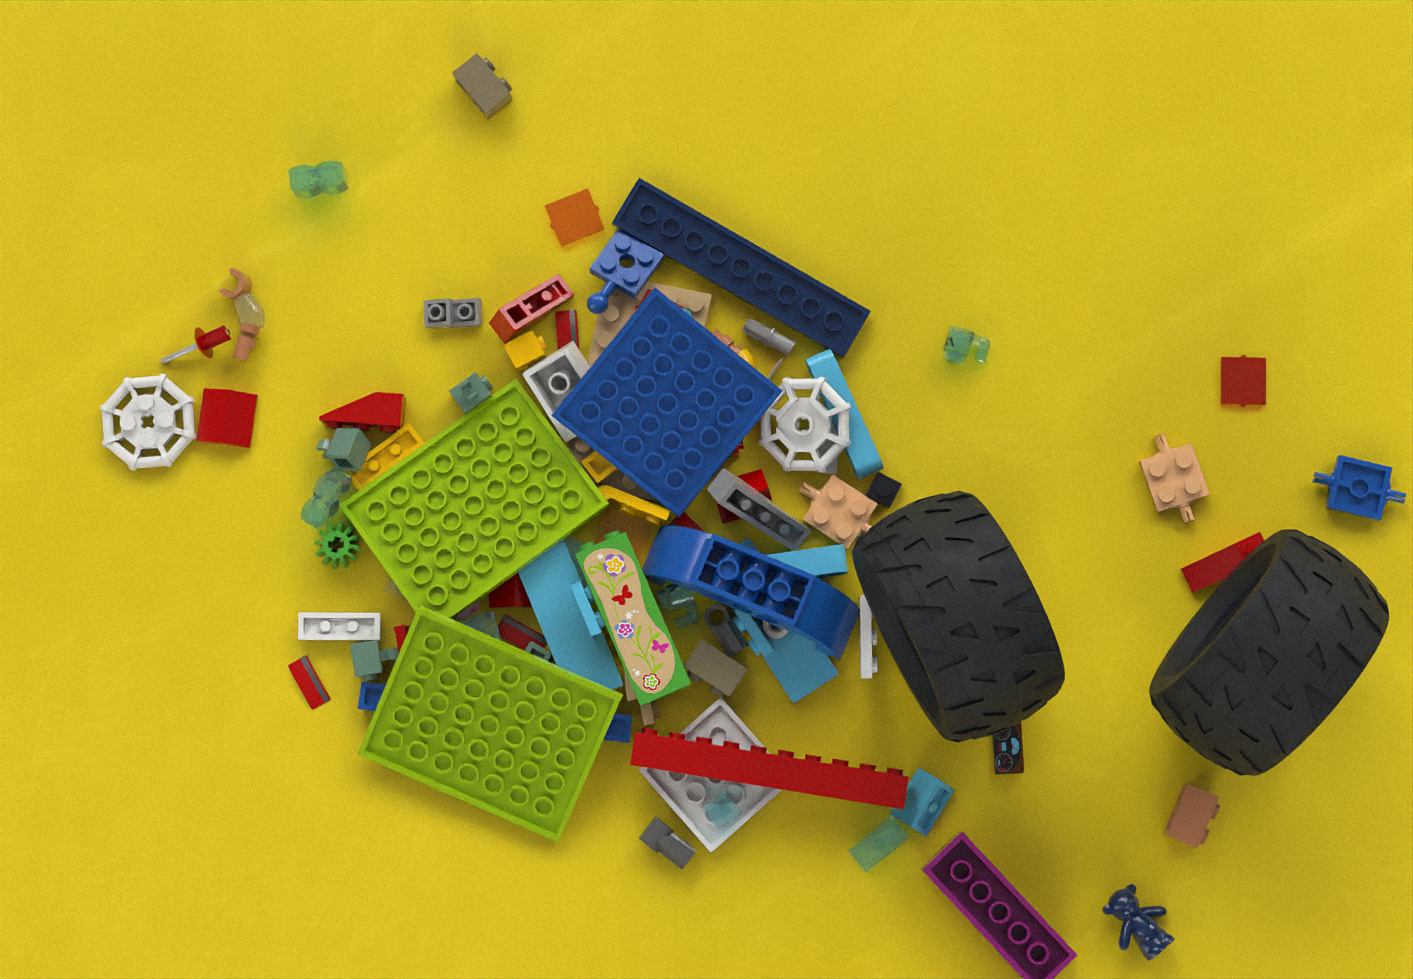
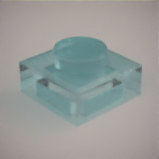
M726 791L703 806L717 829L741 814Z

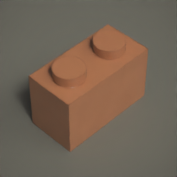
M1184 784L1163 834L1193 848H1198L1199 844L1203 845L1209 834V830L1206 829L1210 818L1214 820L1219 811L1220 804H1217L1219 797L1191 784Z

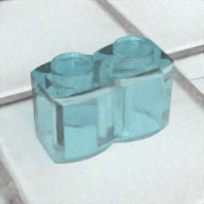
M337 161L322 162L315 167L311 165H298L288 170L290 188L295 196L300 198H312L322 192L325 194H339L348 189L346 169L342 163Z
M336 468L321 475L315 483L313 497L308 499L302 508L301 520L316 529L330 522L338 512L339 500L350 489L351 477Z

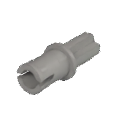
M748 319L743 327V333L764 344L763 347L769 346L785 354L787 357L796 343L775 332V328L771 330L753 319Z

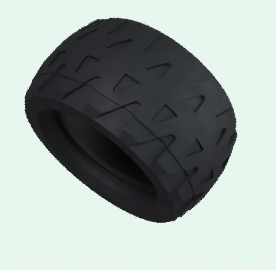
M955 491L918 499L887 515L857 539L852 550L854 567L873 617L911 692L929 721L943 738L959 743L969 739H978L998 734L1029 718L1058 694L1065 681V669L1051 623L1032 581L1010 541L992 514L977 497L963 491Z
M1297 529L1280 530L1263 541L1240 562L1204 602L1180 633L1151 681L1149 688L1151 704L1160 713L1161 718L1170 729L1204 758L1240 776H1257L1265 773L1290 755L1317 729L1359 678L1386 632L1389 622L1387 602L1364 572L1334 547Z

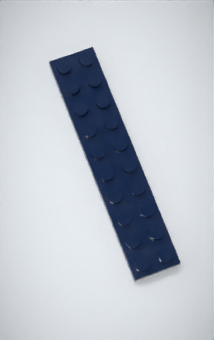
M638 178L612 222V225L616 228L623 230L663 253L668 258L824 348L831 349L833 353L842 358L845 357L871 312L869 309L641 178Z

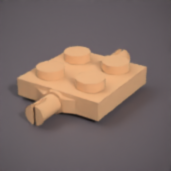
M1165 433L1160 434V437L1156 435L1154 438L1159 452L1153 457L1139 461L1156 511L1158 513L1170 508H1179L1184 523H1188L1189 520L1191 522L1195 518L1190 504L1196 499L1210 495L1193 445L1191 443L1179 448H1169Z
M832 474L826 485L819 490H816L806 482L802 486L811 492L802 487L800 488L799 492L812 499L810 509L803 520L839 544L844 545L845 548L848 549L856 537L862 533L865 534L872 527L868 524L870 515L878 504Z

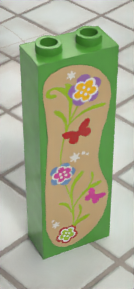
M619 530L605 535V541L595 545L594 541L581 545L578 547L580 552L575 553L639 704L644 706L690 686L691 682L626 532L620 534Z

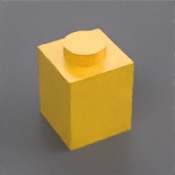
M533 330L504 344L517 372L545 358L544 350L548 349L541 334L535 336Z

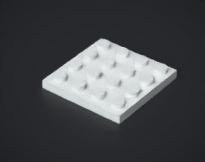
M721 697L680 733L686 734L685 740L696 742V736L713 739V745L723 746V741L740 743L739 749L750 750L751 745L764 747ZM646 767L639 769L643 776L710 852H713L781 791V789Z

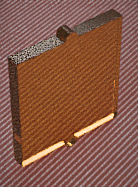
M588 188L545 205L551 221L550 227L555 230L561 247L604 230L598 214L599 207L595 206Z
M608 507L602 523L597 526L599 531L594 544L605 541L604 536L616 530H619L620 534L626 532L635 555L639 559L643 547L647 546L645 541L651 525L645 523L642 519L626 516L619 512V510Z

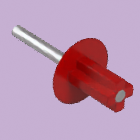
M225 325L207 333L197 327L194 333L195 344L161 358V362L165 364L196 349H199L207 358H212L213 347L231 340L229 335L231 333L229 329H226Z

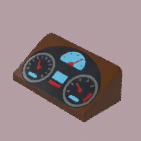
M1021 722L993 735L995 775L1024 773Z

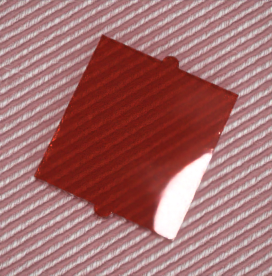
M1246 355L1241 357H1221L1220 404H1235L1241 407L1246 405H1266V358L1246 357Z

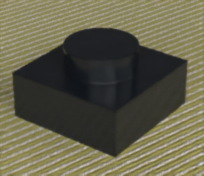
M877 472L866 497L889 509L902 483Z

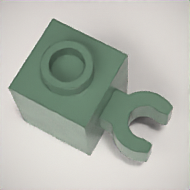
M475 372L449 390V392L464 413L467 414L492 396L489 391L493 387L484 375L479 378Z
M337 428L332 441L320 439L316 449L324 451L322 457L329 459L338 470L361 471L371 443L358 428Z
M379 640L350 644L355 677H363V682L378 680L379 674L386 673L384 662L397 660L399 655L398 647L382 650Z

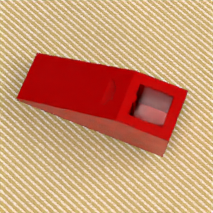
M374 392L319 416V421L326 424V428L329 429L342 428V425H348L361 431H369V427L380 428V432L396 433V429L404 427L406 397L400 393Z

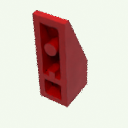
M557 274L499 308L489 324L503 343L506 344L529 330L571 299L574 293L561 276Z
M1258 532L1181 568L1192 593L1226 578L1241 561L1264 541L1261 533Z

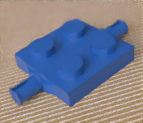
M1342 455L1336 457L1334 470L1331 475L1315 471L1313 475L1315 478L1312 479V483L1328 486L1329 494L1326 509L1377 521L1381 520L1384 506L1388 500L1404 504L1406 497L1405 492L1391 490L1390 476L1392 467Z

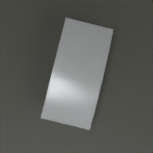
M447 298L424 301L425 328L483 326L482 299L452 300Z

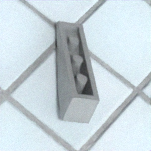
M725 468L720 471L707 488L720 505L792 551H796L811 533L808 527Z

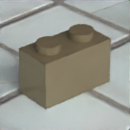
M476 53L452 72L455 81L484 116L490 119L513 100L510 93L513 89L503 77L498 79L493 73L496 69L487 57L482 59Z
M702 639L684 666L688 670L687 675L689 678L697 683H700L701 680L711 685L709 691L721 698L724 695L728 697L732 695L747 671L746 667Z

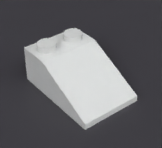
M574 341L528 367L522 374L565 443L576 437V435L551 415L589 369L588 363Z

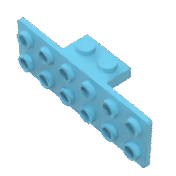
M749 538L740 543L742 546L759 552ZM730 607L736 616L733 618V621L740 632L746 631L751 638L748 641L749 646L756 656L758 654L762 655L793 703H796L838 675V671L827 654L815 650L816 642L790 631L780 639L769 638L763 632V620ZM771 624L773 630L777 631L780 629V627Z
M562 540L519 571V576L556 665L607 688L616 689L623 685V681L601 630L605 626L599 611L594 613L590 602L595 601L589 586L583 587L565 541Z

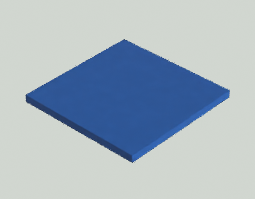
M654 287L551 416L676 516L680 517L781 394L782 390Z

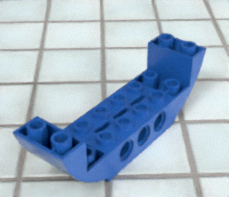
M660 527L642 567L645 578L663 587L666 581L672 582L816 642L815 650L839 660L842 657L860 612L859 607L849 597L826 582L816 578L815 575L716 534H709L686 527Z

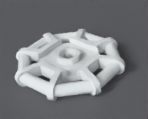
M163 373L160 376L129 378L127 376L123 378L124 382L104 405L101 404L99 410H102L103 441L101 443L103 447L111 450L133 471H136L137 468L167 466L169 468L173 466L176 458L197 437L194 426L193 403L195 400L193 396L189 397ZM156 387L154 394L139 396L136 388ZM164 390L179 402L171 406L162 398ZM130 392L133 399L122 411L115 409ZM182 409L184 430L177 428L175 417L176 412ZM113 414L120 416L121 433L114 435ZM153 415L155 417L153 419L154 427L148 426L144 429L143 418H149ZM175 434L181 435L179 440L167 452L166 444ZM127 439L136 447L134 454L132 455L118 442ZM159 449L161 456L141 457L143 450Z
M819 377V379L783 378V382L779 386L782 390L781 394L760 418L759 445L760 447L763 446L783 467V471L787 473L790 471L825 472L826 467L851 444L849 440L850 403H846L826 382L824 377ZM795 389H813L810 398H797ZM821 392L836 408L828 410L818 400ZM787 394L789 401L780 410L775 409L774 406ZM771 414L776 416V421H778V428H776V433L771 435ZM838 414V436L831 433L833 427L831 416ZM800 418L809 420L810 428L808 431L799 430L801 425L799 422ZM780 439L789 449L787 456L774 443L775 440ZM828 439L836 442L822 457L820 456L818 449ZM797 452H810L813 460H795Z

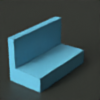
M918 768L907 786L904 809L893 808L890 815L927 837L955 790L940 779Z

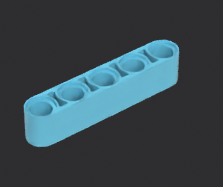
M831 349L805 359L812 379L826 378V382L846 403H850L849 440L851 444L844 450L857 478L861 479L884 469L881 458ZM821 392L820 397L824 406L828 410L836 408ZM838 414L831 416V420L838 434Z
M844 545L767 555L815 575L816 578L849 573Z

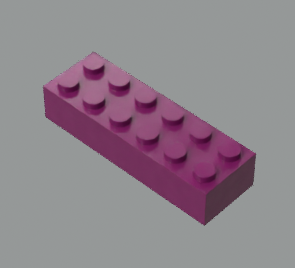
M959 831L920 868L1022 979H1053L1078 956L962 831Z

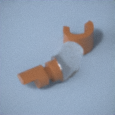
M230 268V275L238 278V286L234 291L223 288L219 292L223 296L235 300L234 305L239 315L238 322L241 323L239 331L242 334L237 337L233 358L247 361L249 349L255 350L257 340H255V335H259L260 328L264 327L265 314L263 308L250 293L252 287L250 278L241 271Z

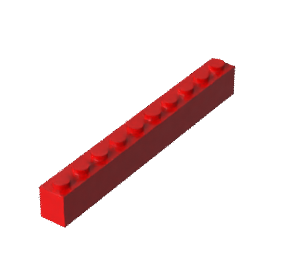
M643 727L641 733L635 732L630 765L897 809H904L909 776H903V770L887 767L885 773L875 771L876 765L860 763L859 768L848 767L849 761L832 759V764L821 762V756L805 754V759L794 758V752L778 750L777 755L766 753V747L751 745L750 750L739 749L740 743L723 741V746L712 744L713 739L696 736V742L685 740L686 734L669 732L668 737L657 736L658 730Z

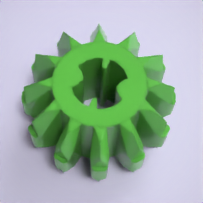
M338 523L335 531L333 525L328 524V534L322 530L318 532L324 539L323 541L316 540L314 544L323 548L315 554L318 557L325 555L322 560L324 565L329 564L332 560L333 569L338 568L339 561H341L343 567L347 568L349 567L348 557L353 561L357 560L352 551H361L360 546L353 545V543L360 540V537L358 535L351 536L354 531L351 526L344 531V524ZM338 539H341L340 542L344 544V547L339 548L338 553H334L336 550L332 548V544H336Z

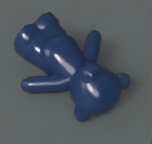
M1130 884L1126 888L1114 892L1109 897L1108 904L1103 906L1102 911L1105 915H1113L1115 918L1123 921L1119 936V948L1127 950L1132 934L1144 957L1149 961L1161 953L1175 938L1159 927L1157 922L1151 918L1162 917L1166 915L1167 910L1162 906L1140 908L1138 898L1135 896L1136 887Z

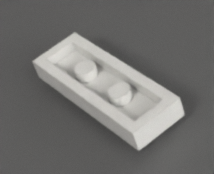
M864 595L859 596L860 679H871L872 673H877V656H872V645H877V629H872L871 618L874 617Z
M298 612V640L381 641V613Z

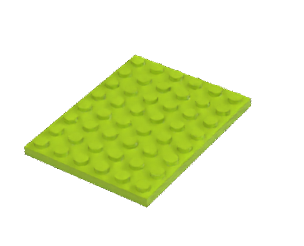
M514 379L340 504V507L416 612L421 605L450 619L459 616L610 506L517 379Z
M420 605L357 754L559 842L623 694Z

